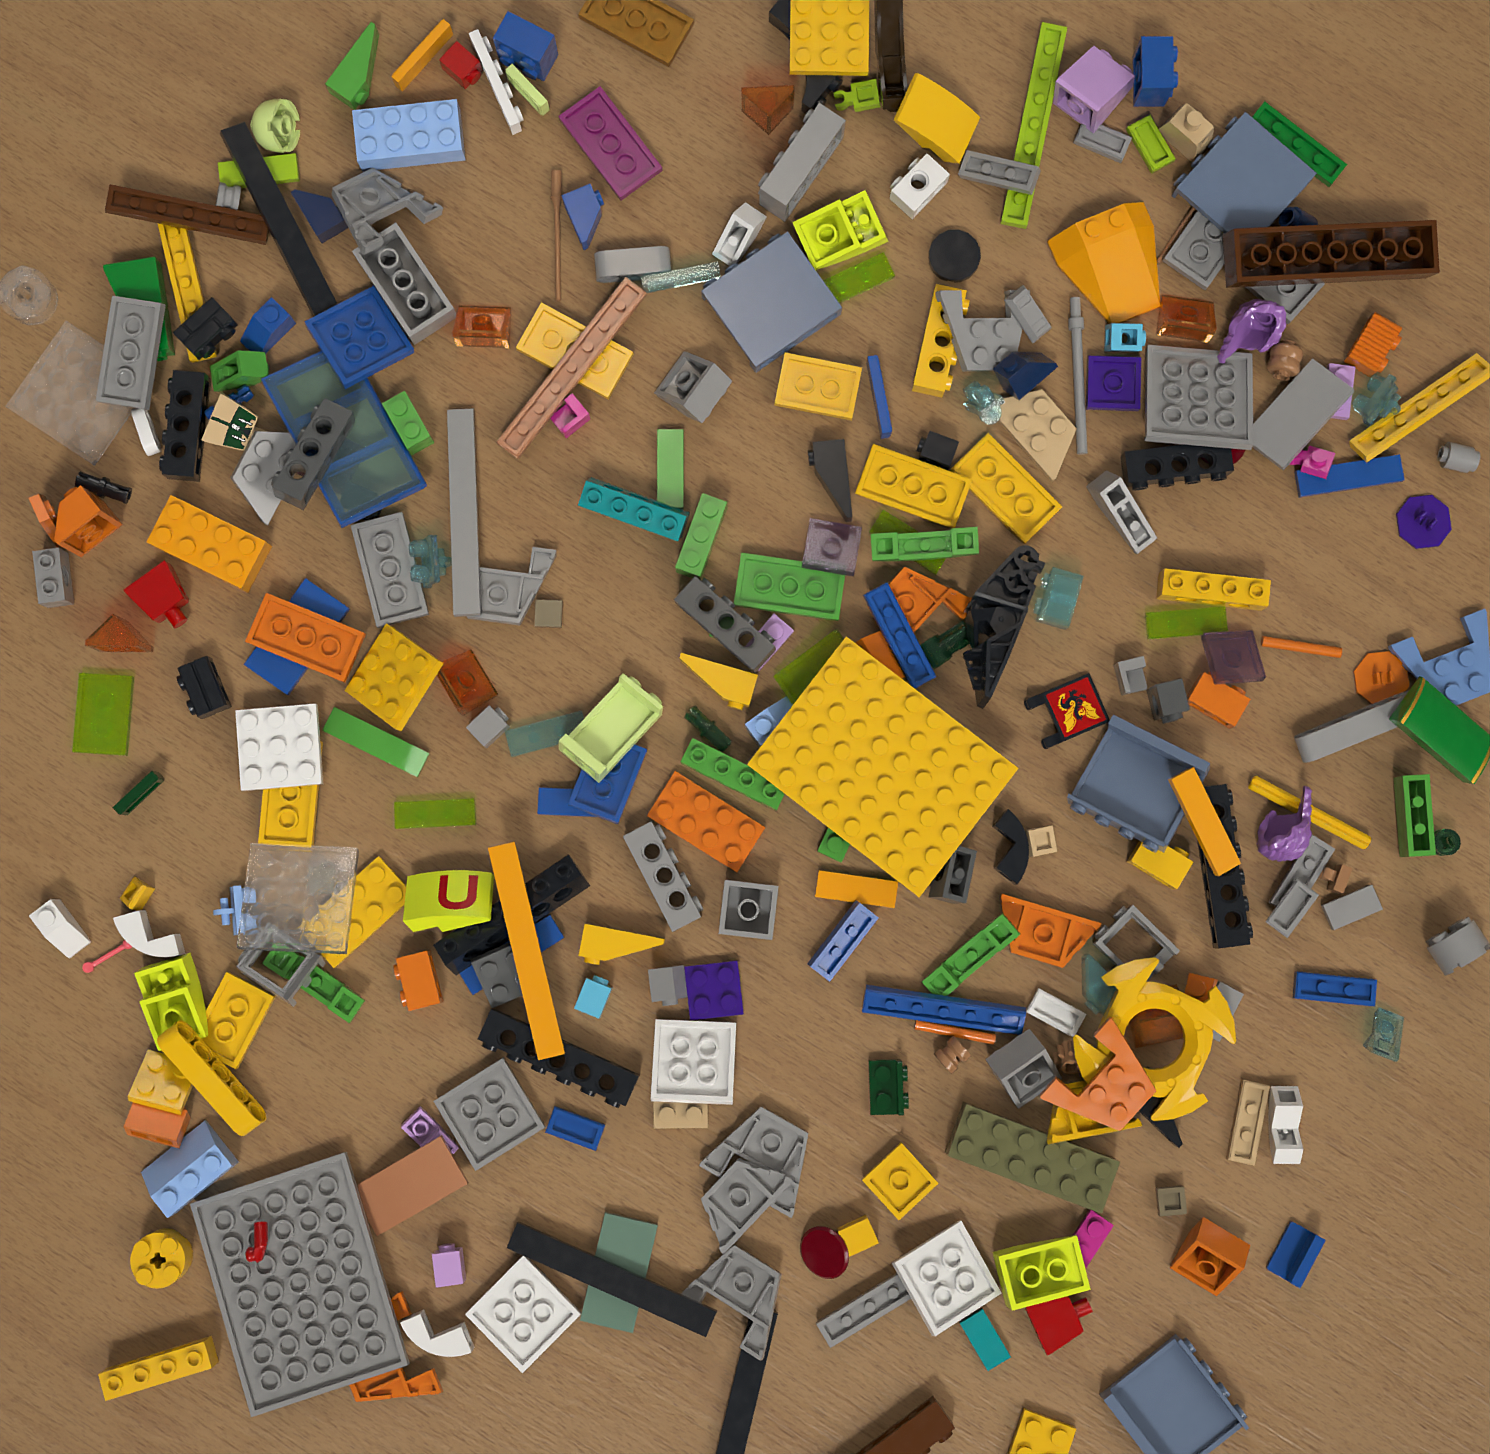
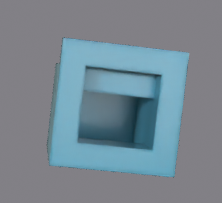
M1111 323L1105 325V352L1142 351V346L1146 343V332L1143 330V324ZM1123 333L1128 337L1126 343L1122 342Z

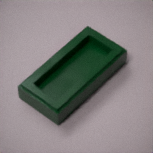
M151 771L112 808L119 815H129L164 782L165 778L159 772Z

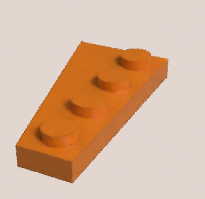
M37 494L29 497L28 499L39 523L56 547H60L54 541L58 514L53 506H51L49 500L46 499V496Z

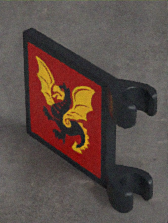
M1089 673L1024 701L1027 710L1045 704L1058 732L1041 740L1044 749L1053 747L1110 721Z

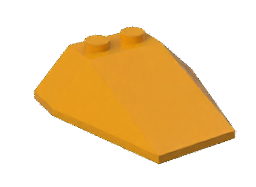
M1144 202L1124 203L1076 222L1047 241L1057 266L1109 324L1123 323L1160 308L1154 225Z

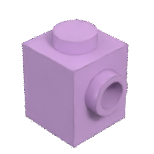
M454 1243L438 1246L439 1250H435L432 1254L436 1287L463 1284L466 1281L463 1248H455Z

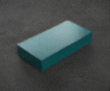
M982 1308L959 1321L987 1371L1011 1358Z

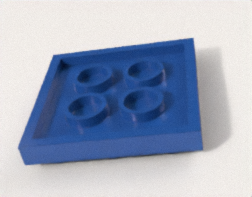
M374 286L305 321L307 330L345 389L414 353L413 346Z

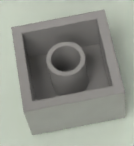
M725 880L718 934L772 940L779 886Z

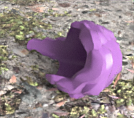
M1253 299L1240 305L1239 309L1232 316L1228 335L1224 338L1220 353L1217 356L1219 363H1225L1226 358L1230 357L1238 348L1246 350L1256 349L1261 353L1269 350L1274 344L1279 343L1282 332L1287 326L1284 307L1276 302Z
M1303 786V794L1297 813L1277 815L1274 810H1271L1260 824L1256 844L1258 852L1267 859L1277 860L1278 862L1292 861L1300 858L1309 846L1312 835L1310 830L1312 790L1309 787Z

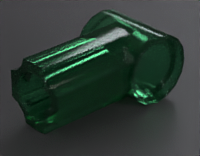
M961 621L941 635L937 634L920 645L932 669L941 666L951 659L954 653L969 645L965 622Z

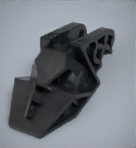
M1023 545L1016 548L978 588L964 611L967 613L965 628L971 649L963 653V659L965 660L972 688L975 690L977 707L982 709L991 699L1007 664L1036 585L1033 583L1037 574H1041L1045 566V562L1039 560L1040 554L1031 546ZM1023 555H1026V556L1028 557V558H1027V561H1028V562H1026V561H1024V560H1022V559H1020V558H1022Z

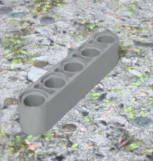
M1408 691L1401 692L1294 736L1303 763L1315 761L1396 728L1397 726L1389 718Z

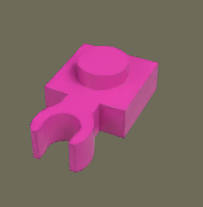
M1309 446L1308 451L1302 450L1289 465H1302L1300 472L1326 479L1335 453Z

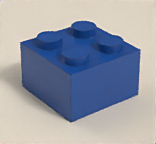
M507 11L493 37L499 61L507 67L513 64L521 69L525 76L533 80L538 78L545 81L559 55L554 34Z
M1141 36L1132 56L1133 75H1135L1133 107H1164L1169 97H1172L1173 89L1177 88L1178 72H1174V62L1177 61L1178 48L1173 46V36Z

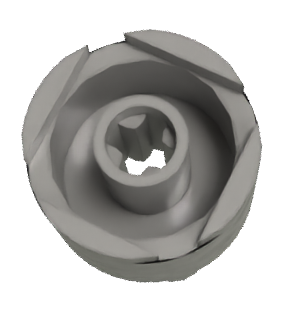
M1469 917L1449 926L1450 933L1444 931L1425 941L1428 945L1427 950L1445 976L1453 973L1454 968L1458 966L1464 967L1490 949V943L1476 922Z

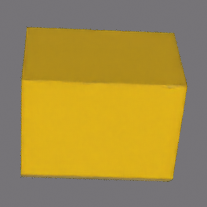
M134 876L120 899L128 908L136 911L142 910L155 888Z

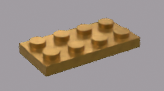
M586 0L578 14L579 19L667 67H670L694 25V19L659 0Z

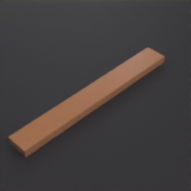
M627 277L624 278L496 443L516 459L521 457L564 402V399L568 397L647 296V292Z

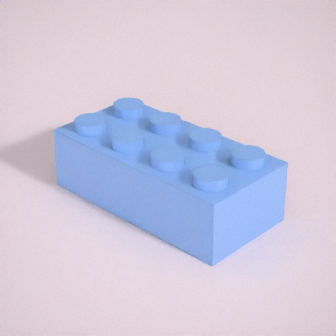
M457 99L352 110L357 162L362 172L371 168L382 170L466 160L461 111Z

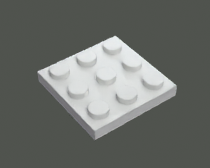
M317 704L235 710L241 791L323 784Z
M655 1019L651 1101L733 1105L736 1023Z
M962 1221L955 1222L892 1262L932 1336H937L1002 1294Z
M522 1256L465 1315L523 1373L582 1312L528 1257Z

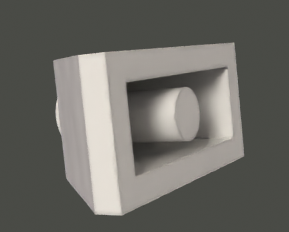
M745 202L731 215L712 255L729 266L734 263L738 264L757 237L767 216Z
M50 899L29 915L43 936L68 958L73 957L92 942L60 899Z

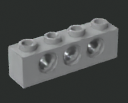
M651 821L624 835L623 838L672 932L701 918L699 912L704 909L697 896H690L687 888L691 884L685 873L679 874L674 864L679 861L672 848L667 850L662 840L666 839V836L659 824L654 826ZM650 844H655L660 849V854L656 859H648L645 855V849ZM662 868H669L672 871V879L668 883H661L657 878V873ZM679 891L683 893L685 902L682 906L674 907L670 904L669 898L673 892Z

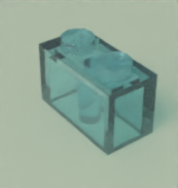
M1055 567L1049 571V574L1044 573L1040 588L1044 589L1042 599L1037 598L1033 613L1037 614L1035 621L1064 630L1069 628L1084 576Z

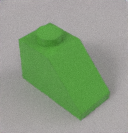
M238 350L211 365L210 372L214 392L237 389L243 385L253 386L262 382L261 379L269 375V366L266 361L265 352Z

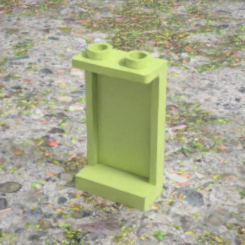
M623 673L619 677V682L569 735L565 734L559 740V750L598 783L603 780L662 716L663 706L661 705V700L655 694H648L644 691L637 679L632 676L627 677Z

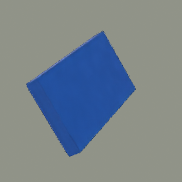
M306 578L289 600V602L339 623H341L350 610ZM258 647L254 649L244 663L246 667L288 696L308 669L305 666Z

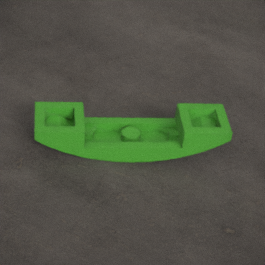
M978 527L951 528L948 531L897 534V532L871 534L872 561H917L979 554Z
M336 707L333 708L322 730L416 777L419 776L430 754Z
M1002 913L949 956L922 983L932 994L948 996L966 978L997 952L1004 949L1021 933Z
M277 941L262 964L281 977L290 980L306 957ZM316 965L309 975L312 979L309 986L306 988L301 986L300 988L326 1005L333 1013L351 1023L366 1000L333 975Z

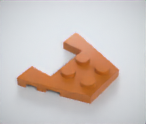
M902 567L888 583L913 633L941 603L960 620H964L967 615L964 612L965 608L972 600L971 597L935 582V580L907 567Z
M1109 1016L1094 1033V1037L1114 1053L1109 1061L1079 1094H1076L1055 1076L1040 1093V1098L1121 1131L1154 1095L1156 1088L1133 1053L1127 1040L1122 1035L1116 1022Z
M403 1291L397 1293L391 1299L398 1321L412 1313ZM403 1367L349 1385L356 1402L428 1394L435 1395L443 1392L434 1368L407 1379Z

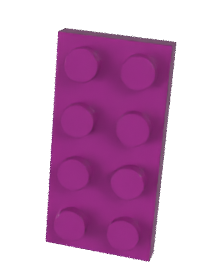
M601 86L558 116L559 121L620 201L663 171L662 166Z

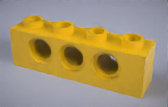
M936 284L912 391L942 398L945 390L950 391L953 375L948 374L950 365H956L957 355L951 341L953 336L949 324H945V321L941 318L940 314L944 310L941 302H937L935 292L940 290H961L963 315H967L970 300L965 299L967 290ZM945 337L949 344L941 347L936 344L935 338ZM931 362H939L943 370L934 372L930 369L929 364Z
M1164 568L1158 575L1156 599L1262 611L1269 606L1271 580Z
M209 1336L108 1367L100 1372L98 1376L105 1401L211 1369L219 1363L213 1338Z

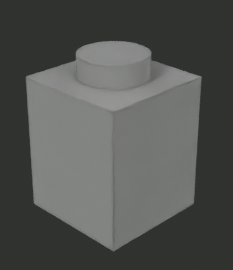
M488 706L466 728L485 748H488L510 728L506 723L509 718L499 707L494 710L491 706Z
M684 965L648 970L652 1002L662 1001V1006L676 1005L678 1004V999L687 997Z

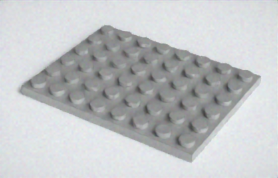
M347 1152L190 1204L251 1417L410 1364ZM267 1222L268 1244L264 1259L258 1263L256 1261L248 1262L245 1252L248 1247H254V1223Z

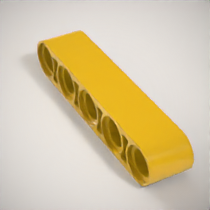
M179 1020L158 1036L157 1043L160 1049L235 1133L245 1136L266 1121V1113L262 1106L189 1024Z

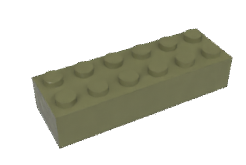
M966 1102L962 1103L945 1150L946 1155L1101 1214L1120 1161L1070 1141L1048 1145V1133Z

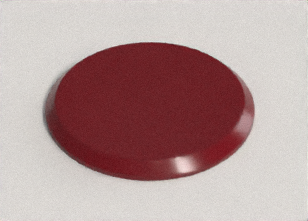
M816 1226L809 1229L803 1235L800 1243L801 1257L806 1267L813 1274L824 1279H834L844 1273L849 1263V1252L845 1241L836 1231L825 1226Z

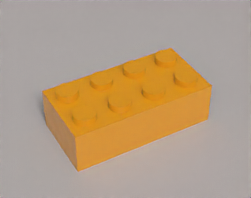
M170 495L146 541L151 546L246 593H249L272 548L266 541Z

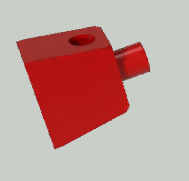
M165 560L123 589L157 623L168 619L175 629L182 626L188 620L180 609L189 603V599L173 566Z
M1069 1296L1025 1307L1042 1349L1047 1356L1083 1333L1084 1330L1079 1318L1093 1313L1086 1297L1072 1303Z

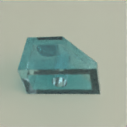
M1084 954L1081 957L1082 996L1087 1000L1084 1004L1095 1015L1098 1012L1104 1015L1117 989L1115 986H1107L1101 976L1106 974L1107 971L1090 954Z

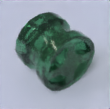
M1451 829L1434 831L1436 855H1453L1459 850L1461 840L1458 833Z

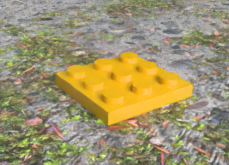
M869 0L790 1L789 75L868 76Z
M386 623L344 691L394 729L402 731L444 663L399 630Z

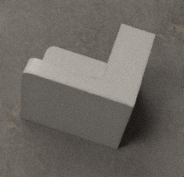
M1144 656L1114 664L1121 696L1147 689L1143 668L1146 667Z

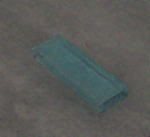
M719 262L642 276L643 290L650 293L706 282L712 278L719 279Z
M583 711L505 731L511 757L559 745V740L565 734L569 735L584 720Z

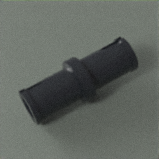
M80 471L75 480V487L78 488L81 485L88 491L96 493L97 497L100 498L106 496L127 504L132 494V488L110 482V479L106 477L101 479Z

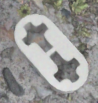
M139 408L131 409L147 456L160 453L162 451L149 411Z

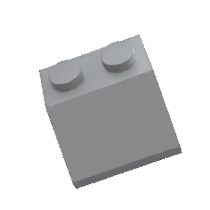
M684 351L654 394L688 418L703 423L719 399L726 393L732 380L715 363Z
M1030 1029L1018 1035L1014 1040L985 1059L1018 1109L1038 1096L1055 1076L1060 1080L1062 1079L1047 1050Z

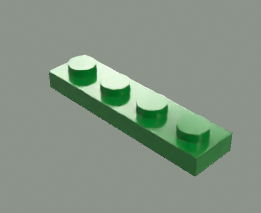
M1265 101L1252 116L1261 126L1317 173L1314 177L1327 187L1333 184L1348 165Z

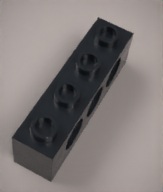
M173 370V376L168 380L170 403L166 404L165 418L168 420L167 430L164 429L162 433V444L165 445L164 456L161 455L159 460V469L167 479L200 482L204 441L201 439L206 429L207 417L204 412L208 409L211 379L206 373ZM192 395L191 402L183 406L181 404L183 397ZM189 421V427L185 431H179L180 423ZM186 446L185 455L177 458V449Z
M1176 445L1125 451L1120 457L1123 481L1126 487H1132L1134 491L1147 489L1148 485L1158 484L1160 488L1175 485L1174 482L1184 481L1186 485L1200 483L1201 479L1211 478L1213 482L1226 480L1227 476L1234 471L1231 448ZM1198 458H1205L1209 462V468H1201L1198 464ZM1179 461L1183 465V471H1175L1172 468L1171 462ZM1145 464H1153L1157 468V474L1151 475L1147 473Z

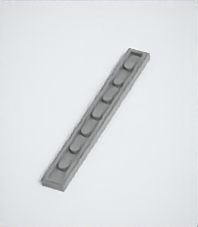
M474 409L447 410L454 617L481 616Z

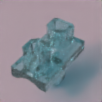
M1374 374L1367 385L1368 390L1374 393L1373 396L1368 398L1360 394L1353 401V409L1362 415L1365 424L1371 426L1379 415L1382 418H1386L1389 413L1397 415L1401 411V407L1397 403L1401 396L1396 393L1398 387L1394 383L1397 380L1395 376L1389 374L1387 378Z
M976 381L963 389L968 399L963 404L967 411L978 415L980 420L988 425H993L1000 420L1002 410L999 405L1005 403L1001 395L991 392L987 385L980 386Z
M428 535L425 539L414 540L409 544L410 557H421L422 565H413L411 567V581L423 583V588H432V584L440 582V576L446 575V567L452 566V558L445 557L443 548L438 549L437 535Z

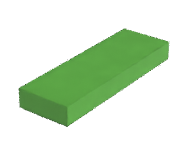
M657 429V501L679 509H684V429Z

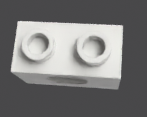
M928 154L922 159L917 157L908 167L909 172L905 177L899 176L890 186L892 189L890 200L911 219L933 199L949 180L950 174ZM913 181H921L924 187L916 189L911 183Z

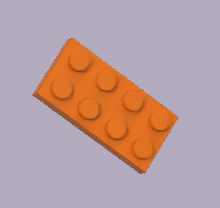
M266 593L245 642L345 683L366 634Z
M676 771L647 815L650 819L738 873L766 828Z

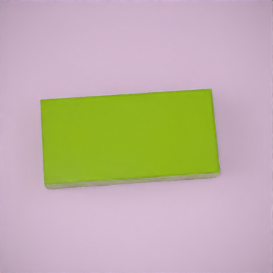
M1151 115L1127 126L1126 131L1132 137L1131 140L1151 174L1175 161L1176 158Z

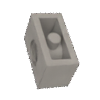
M60 548L32 551L38 604L47 608L74 605L68 552Z

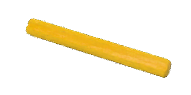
M1254 776L1248 786L1250 790L1293 813L1298 812L1301 799L1258 776ZM1310 805L1312 808L1310 815L1312 823L1361 849H1366L1371 842L1369 835Z

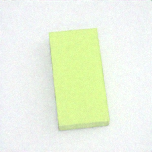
M511 64L505 69L508 81L540 115L544 116L550 110L548 101Z

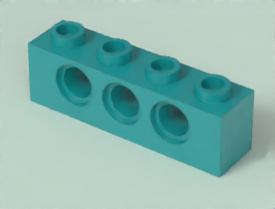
M592 477L586 480L578 506L675 541H679L682 538L690 516V512Z

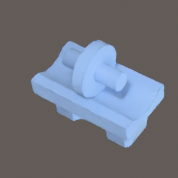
M241 885L229 887L231 908H229L228 898H221V909L213 910V915H221L222 925H230L229 914H232L233 935L245 934V931L259 928L258 914L244 915L243 913L244 904L256 903V889L241 888Z

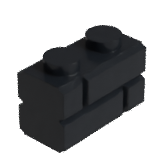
M211 297L180 325L173 334L200 360L202 357L205 359L210 357L216 350L215 346L222 339L224 341L230 339L236 332L234 328L238 324Z
M204 656L177 668L180 674L176 676L177 682L181 690H186L190 700H187L186 703L192 715L196 714L198 718L205 719L232 707L211 657Z

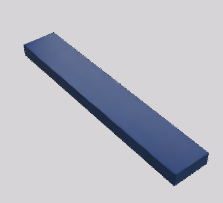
M866 985L862 1005L863 1013L1017 1035L1022 1034L1026 1017V1007Z

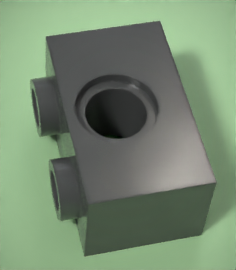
M1182 679L1156 684L1146 690L1154 721L1162 719L1163 724L1184 718V712L1190 710Z
M959 846L932 880L929 898L952 904L966 903L977 851Z

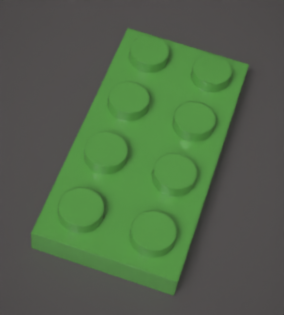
M741 553L734 604L737 607L839 621L846 568Z

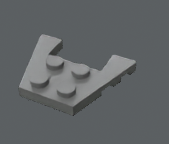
M371 168L332 188V197L363 255L383 245L384 238L370 226L371 224L404 207H407L425 224L441 216L443 207L436 202L433 205L423 200L424 196L416 191L410 193L401 188L402 184L375 168Z
M940 290L935 292L937 302H941L945 313L942 315L945 324H949L953 336L951 341L962 372L994 371L993 368L1009 354L1018 352L1022 327L1006 303V318H963L961 290ZM1016 290L1005 291V299Z
M532 547L528 573L480 567L481 616H467V618L520 626L556 558L557 551Z
M760 1106L700 1162L699 1166L721 1178L735 1153L752 1163L792 1175L795 1178L793 1182L770 1205L772 1208L792 1218L808 1132Z
M733 1245L681 1294L701 1303L708 1292L752 1320L753 1324L741 1343L740 1348L758 1360H763L782 1274L737 1245Z

